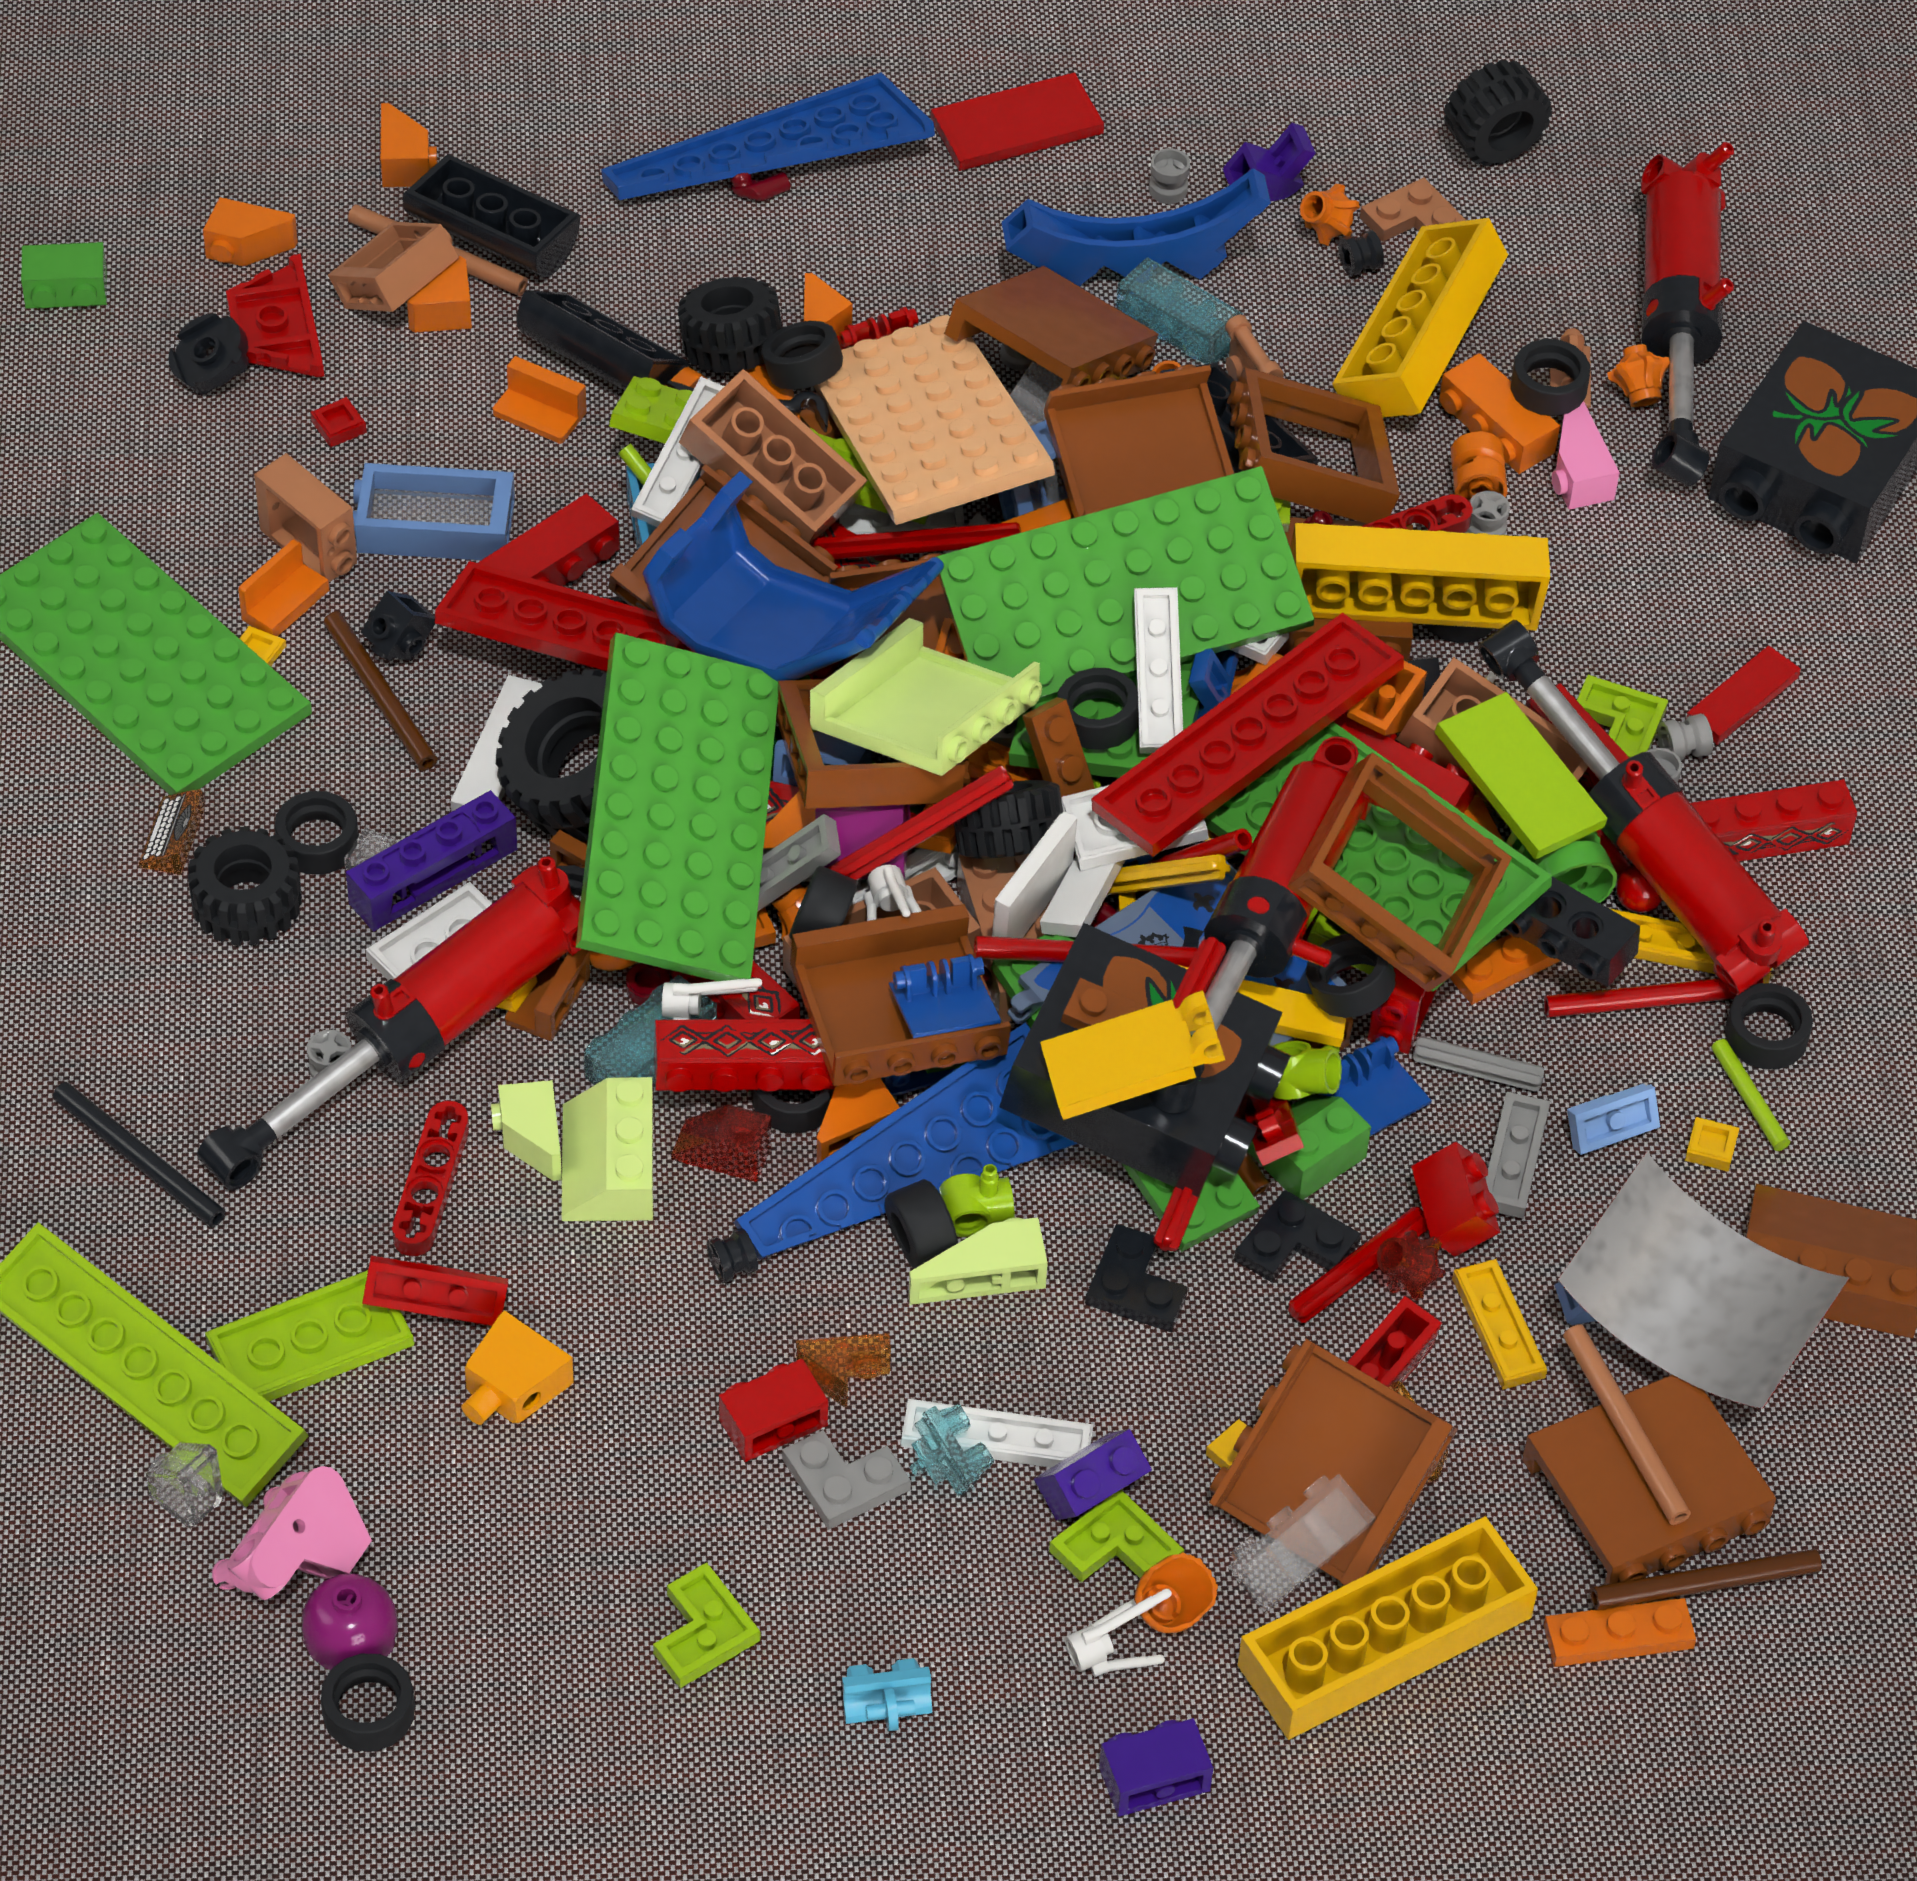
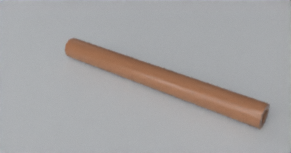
M355 204L348 214L349 223L377 235L391 223L397 222L358 204ZM453 246L458 257L461 256L466 259L467 273L517 296H521L526 290L528 284L526 277Z
M1581 1324L1570 1327L1563 1335L1566 1343L1671 1525L1684 1522L1691 1515L1689 1508L1588 1332Z

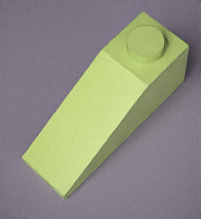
M1016 1217L1003 1222L992 1223L910 1271L908 1293L910 1305L1046 1288L1048 1262L1038 1217L1028 1219Z

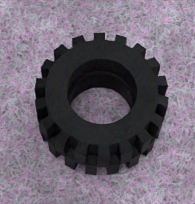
M1499 60L1496 64L1491 62L1484 65L1482 69H1476L1470 73V76L1465 80L1463 79L1457 85L1458 88L1451 93L1448 98L1450 102L1445 105L1444 109L1446 114L1444 122L1467 156L1474 163H1481L1483 166H1490L1493 163L1496 165L1503 164L1506 160H1513L1519 157V154L1528 151L1532 144L1542 137L1543 130L1548 128L1550 123L1548 118L1552 115L1551 102L1527 68L1514 60L1509 63L1507 60Z
M750 277L719 278L698 285V288L691 289L686 293L687 296L681 298L678 307L681 337L685 357L688 358L692 365H699V369L705 371L713 370V372L732 373L739 372L742 369L749 370L756 368L759 364H765L761 354L763 343L782 328L778 296L775 289L769 287L768 283L756 281L755 278Z
M1045 780L1014 781L1012 790L954 823L958 853L974 859H992L1030 854L1060 813H1063L1060 786Z
M240 827V831L232 832L229 828L221 831L222 836L218 838L214 835L205 840L206 847L198 846L194 851V859H191L188 865V882L193 915L196 921H200L201 929L206 934L213 932L214 939L223 942L227 938L231 940V945L241 946L242 941H250V945L260 944L259 939L266 938L268 941L277 938L278 930L286 932L291 927V919H297L300 913L299 905H302L299 865L290 844L284 845L283 838L277 834L271 837L268 836V830L258 828L255 832L250 831V827ZM244 882H253L260 884L254 888L246 890H237L230 888L236 884Z

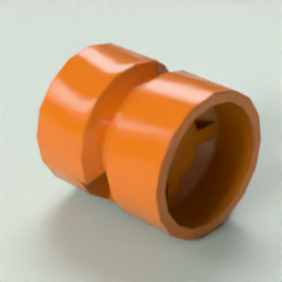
M1477 431L1461 435L1451 446L1454 494L1465 497L1468 501L1475 494L1482 491H1495L1506 497L1507 478L1504 449L1499 437L1492 433Z

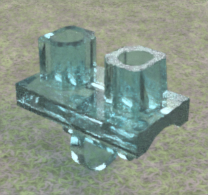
M958 1404L941 1411L934 1406L923 1412V1417L914 1425L922 1438L911 1444L919 1460L914 1462L909 1469L914 1476L927 1471L935 1485L947 1479L959 1497L971 1490L980 1476L992 1466L994 1459L982 1442L965 1451L959 1445L955 1437L971 1427L969 1418L961 1405Z

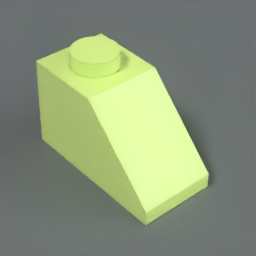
M553 1080L498 1085L499 1103L491 1104L493 1131L502 1130L504 1149L552 1181L562 1180Z

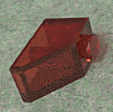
M725 1105L685 1119L672 1151L671 1160L758 1182L771 1149V1116L732 1105Z

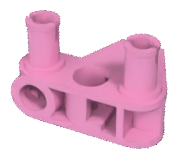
M321 1466L311 1469L309 1472L291 1474L283 1481L280 1487L270 1488L264 1496V1510L234 1550L231 1557L219 1560L214 1565L212 1578L215 1584L225 1582L219 1587L222 1590H230L237 1587L243 1592L255 1593L261 1600H267L277 1594L287 1584L296 1570L323 1579L332 1578L339 1574H349L372 1542V1539L339 1473L331 1467Z

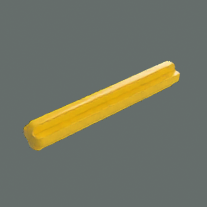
M1221 854L1122 867L1107 895L1222 881L1225 878V874L1230 873L1231 867L1226 864V858Z

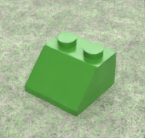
M1311 1094L1291 1105L1304 1148L1262 1166L1253 1141L1247 1151L1285 1190L1302 1200L1367 1157L1371 1126L1342 1097Z

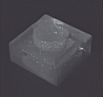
M364 827L353 847L344 858L345 869L350 870L400 840Z

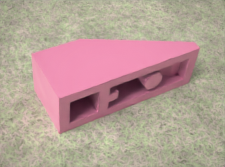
M1583 401L1580 407L1570 413L1563 414L1556 470L1552 472V485L1555 493L1562 495L1569 510L1615 500L1620 472Z

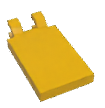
M1203 990L1187 996L1176 1009L1171 999L1040 1042L1063 1120L1196 1078L1195 1066L1213 1064L1225 1060Z

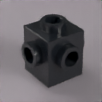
M386 591L380 602L369 613L368 621L362 628L361 633L373 643L371 649L378 656L392 661L394 658L412 661L415 655L423 649L427 636L435 626V616L412 595Z

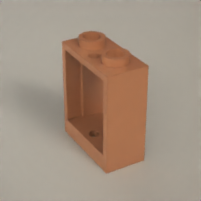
M393 222L328 274V277L345 309L393 312L459 257L452 246L450 234L441 224Z
M287 453L254 474L260 530L281 548L293 539L300 542L302 545L303 564L327 578L329 582L339 575L346 574L357 564L353 508Z

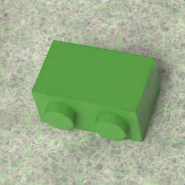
M103 242L22 246L21 282L25 308L107 305V268Z

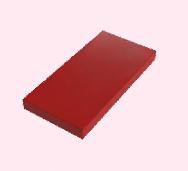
M1075 72L931 109L930 119L934 122L938 134L959 171L1104 134V122Z

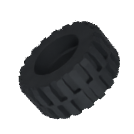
M584 669L583 674H580L578 670H572L562 673V678L556 680L554 677H551L541 682L543 687L536 692L530 690L522 697L524 700L523 704L518 709L515 707L512 709L507 718L510 723L507 728L502 727L498 739L502 748H497L496 750L497 776L500 785L506 790L505 794L536 827L544 833H550L552 836L559 830H562L579 841L588 840L597 757L587 767L573 775L558 778V773L563 760L578 743L600 733L607 672L602 673L598 669Z

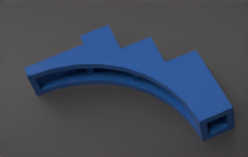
M1253 168L1224 189L1200 201L1170 211L1137 217H1090L1055 210L1027 199L1002 221V228L1008 252L1038 268L1045 266L1079 287L1090 277L1094 276L1103 266L1140 284L1165 261L1201 280L1227 257L1224 243L1235 236L1255 216L1262 213L1271 202L1265 175Z

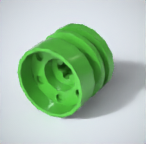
M1513 831L1506 841L1509 846L1551 874L1552 877L1598 903L1605 900L1616 886L1617 873L1606 850L1600 844V837L1597 831L1536 860Z

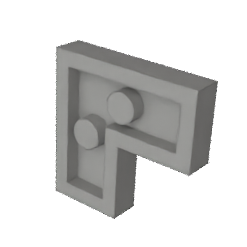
M824 1430L782 1449V1460L828 1530L911 1490L910 1478L888 1445L847 1465Z

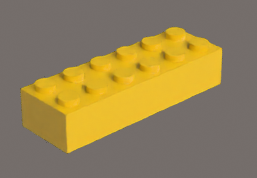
M1489 218L1421 226L1334 379L1332 385L1337 394L1378 405L1381 407L1383 417L1413 416L1422 412L1508 256Z
M1295 523L1290 547L1314 618L1334 619L1343 612L1351 619L1361 621L1413 622V624L1497 629L1502 628L1512 620H1517L1526 630L1537 631L1550 581L1548 538Z
M1484 1516L1241 1637L1237 1666L1286 1738L1290 1740L1532 1618L1538 1588L1493 1525Z

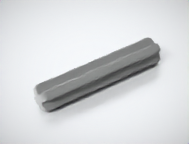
M1424 1036L1418 1037L1414 1047L1413 1059L1419 1063L1534 1092L1539 1091L1543 1082L1544 1068L1539 1065Z

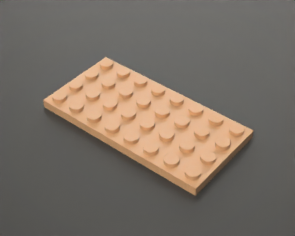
M948 315L935 317L929 323L913 328H899L892 334L877 340H861L852 347L842 349L843 362L841 368L834 376L814 386L817 393L825 400L831 417L895 525L1055 475L1052 459L973 338L968 337L956 342L944 334L950 318Z

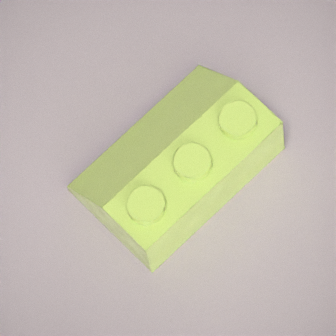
M652 1077L606 1078L563 1104L562 1221L653 1220Z

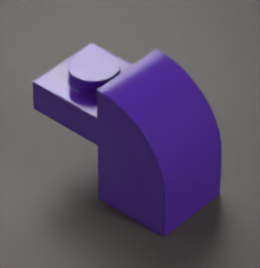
M1292 122L1269 150L1244 142L1222 170L1228 184L1231 185L1254 168L1265 175L1270 202L1277 201L1293 195L1302 188L1304 183L1299 173L1316 152L1304 126Z

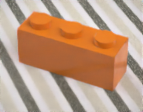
M1480 353L1443 374L1439 402L1445 411L1453 414L1470 432L1483 431L1499 437L1503 443L1505 463L1518 474L1556 453L1560 425L1549 415H1540L1532 412L1516 401L1511 391V381Z

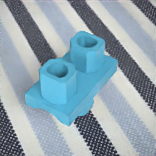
M914 1658L897 1660L892 1665V1671L873 1673V1669L866 1664L849 1666L847 1677H842L843 1707L846 1724L885 1719L888 1732L897 1731L899 1729L898 1717L932 1713L929 1667L920 1668Z

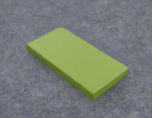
M1507 692L1437 723L1434 731L1435 734L1535 860L1604 828L1608 819Z
M368 1270L205 1332L206 1342L215 1360L268 1402L414 1346V1337L400 1310L362 1304Z

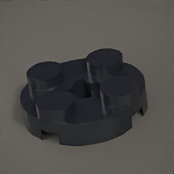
M216 313L205 314L195 318L181 329L177 335L181 341L175 351L172 348L170 349L168 357L169 367L174 376L196 394L205 395L212 389L222 386L235 375L242 374L249 365V358L246 356L248 339L244 330L233 318L229 316L227 318H220ZM210 347H213V352L209 356L205 357L207 355L206 350Z

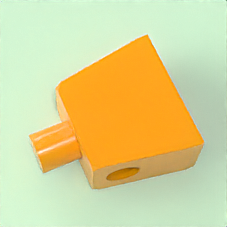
M504 1310L466 1363V1389L472 1395L461 1405L462 1411L472 1422L478 1425H482L495 1411L512 1423H521L573 1384V1357Z

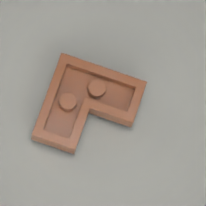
M1425 177L1361 206L1360 219L1377 234L1382 242L1413 227L1419 231L1421 226L1467 221Z

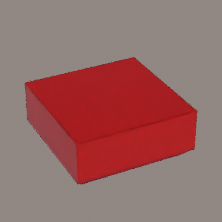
M347 397L310 412L311 422L330 448L367 433L366 422Z

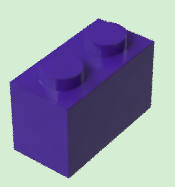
M1125 1429L1106 1434L1034 1478V1481L1056 1520L1077 1517L1152 1471V1468L1131 1430Z
M1194 1718L1181 1722L1168 1720L1158 1724L1152 1730L1134 1735L1132 1733H1121L1113 1736L1107 1742L1101 1743L1099 1769L1118 1817L1210 1792L1213 1765Z

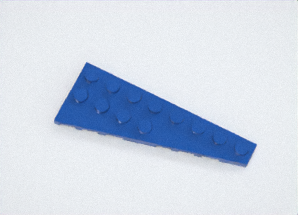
M881 72L603 168L601 173L603 183L619 200L732 178L740 173L752 174L935 136L934 122Z
M1026 1022L1010 1032L1007 1055L997 1056L990 1060L980 1059L966 1062L733 1222L737 1229L743 1228L748 1233L758 1260L886 1214L885 1198L889 1193L922 1179L932 1182L939 1192L940 1185L952 1176L958 1174H975L980 1176L983 1172V1167L987 1164L995 1165L997 1173L1078 1144L999 1108L1013 1063L1030 1031Z

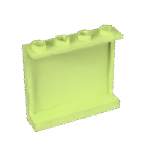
M908 618L810 690V725L813 730L943 776L1039 701L1042 692V685L1039 682L1040 663L1033 662L1015 677H1009L924 647L923 623Z

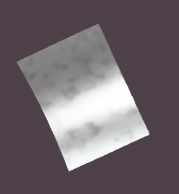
M1646 1152L1558 1280L1578 1304L1599 1324L1651 1363L1711 1394L1733 1402L1763 1409L1850 1277L1838 1276L1801 1265L1739 1234L1689 1197L1667 1176L1650 1154Z

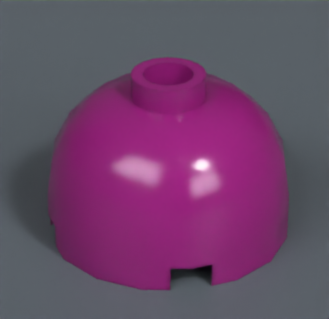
M355 1573L339 1574L323 1581L309 1594L302 1612L303 1643L311 1658L324 1668L331 1670L342 1660L361 1653L381 1654L387 1657L392 1652L396 1643L395 1637L398 1632L396 1607L387 1590L374 1579Z

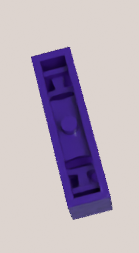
M491 790L346 871L349 905L373 932L518 850L516 817ZM487 840L495 847L473 861L467 856L472 852L476 856L482 854L481 844ZM407 887L411 896L392 906L393 894L395 893L403 899L407 896Z

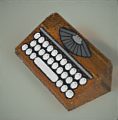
M190 790L162 797L138 863L139 868L182 874L205 809L202 790Z

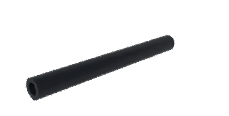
M63 1082L55 1089L53 1099L209 1227L213 1228L220 1224L226 1214L224 1208L69 1082Z

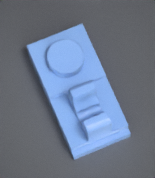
M1643 1083L1567 1109L1572 1146L1580 1155L1660 1127L1655 1087L1651 1084L1646 1086Z

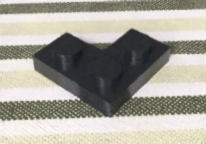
M1284 1190L1235 1250L1234 1261L1273 1283L1296 1253L1303 1255L1329 1271L1354 1252L1360 1244L1361 1233Z
M1116 1224L1086 1293L1085 1305L1172 1333L1187 1298L1188 1287L1147 1274L1158 1249V1246L1153 1241L1154 1235Z

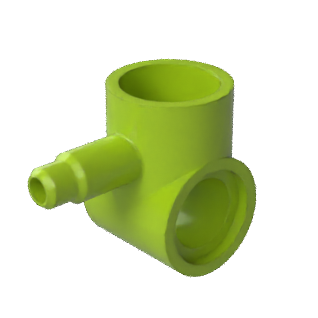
M1286 1041L1273 1045V1047L1291 1055L1274 1093L1275 1098L1292 1100L1303 1098L1313 1093H1336L1342 1075L1339 1047L1326 1045L1321 1049L1311 1048L1309 1043L1303 1041Z
M993 1164L985 1165L980 1176L975 1174H958L946 1179L940 1185L939 1192L950 1213L957 1237H970L992 1223L1015 1218L1010 1180L1008 1177L999 1178L997 1167Z

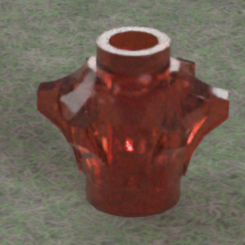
M1410 1230L1405 1232L1402 1238L1393 1237L1382 1243L1377 1253V1264L1387 1275V1288L1391 1293L1396 1294L1400 1290H1405L1410 1293L1412 1299L1418 1301L1424 1299V1291L1429 1284L1433 1283L1437 1277L1443 1278L1446 1270L1439 1267L1438 1251L1443 1244L1439 1238L1434 1236L1423 1240L1418 1238L1416 1231Z

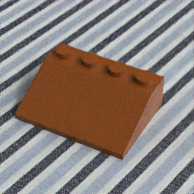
M1756 1183L1745 1237L1801 1265L1838 1276L1850 1277L1823 1317L1824 1319L1914 1338L1917 1329L1916 1219Z

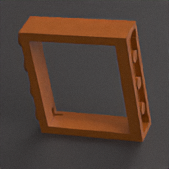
M1244 367L1239 380H1234L1231 383V394L1227 400L1232 413L1231 426L1235 429V448L1238 449L1240 456L1239 469L1245 471L1262 466L1272 496L1278 499L1366 524L1390 516L1400 496L1381 407ZM1265 415L1350 439L1358 477L1273 453L1271 451Z
M825 679L778 681L776 720L805 809L936 804L970 783L968 759L958 763L943 776L905 762L824 765L810 725V690Z
M1372 752L1350 768L1287 887L1429 992L1452 976L1512 857L1496 846L1493 840L1484 837L1464 822L1460 815L1447 809L1431 797L1424 788L1415 785L1395 770L1390 763H1386ZM1361 791L1474 875L1437 947L1323 863Z

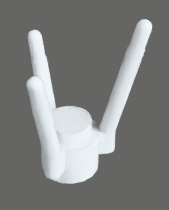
M888 864L871 871L868 876L870 891L863 895L867 907V921L877 919V907H881L885 911L900 909L904 917H909L911 913L922 911L914 898L911 887L906 885L899 867Z
M754 978L693 984L665 982L662 993V1017L673 1018V1020H691V1015L700 1014L701 996L756 992L758 987L762 985V980Z
M1166 1588L1138 1604L1132 1599L1090 1626L1065 1636L1066 1648L1076 1669L1082 1672L1090 1668L1093 1676L1098 1677L1110 1671L1164 1663L1165 1658L1163 1655L1107 1661V1655L1114 1653L1113 1644L1108 1632L1168 1599L1172 1594L1171 1590Z

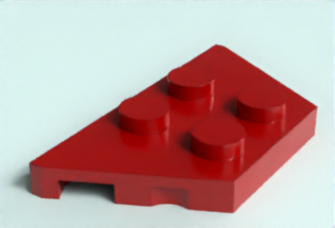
M294 254L289 257V265L274 273L266 269L255 275L251 281L240 283L226 291L229 316L244 330L248 339L246 356L249 358V363L314 377H324V366L301 254Z

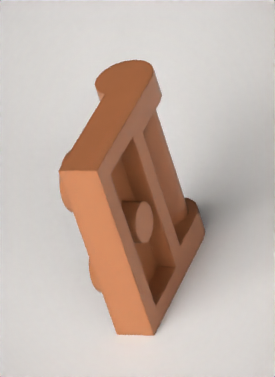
M1241 314L1229 319L1225 325V331L1231 338L1229 357L1226 358L1228 374L1238 381L1244 367L1283 378L1284 373L1278 363L1269 359L1252 334V325L1248 319Z

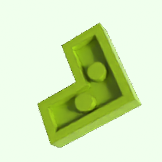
M1587 675L1577 698L1579 704L1597 723L1611 727L1608 735L1629 758L1651 749L1658 732V725L1662 722L1668 705L1667 699L1591 675Z
M1122 1490L1103 1500L1051 1540L1049 1552L1080 1582H1083L1115 1556L1141 1578L1146 1570L1165 1557L1185 1551Z
M707 1562L667 1585V1596L688 1624L653 1644V1654L679 1688L684 1687L760 1641L761 1631Z

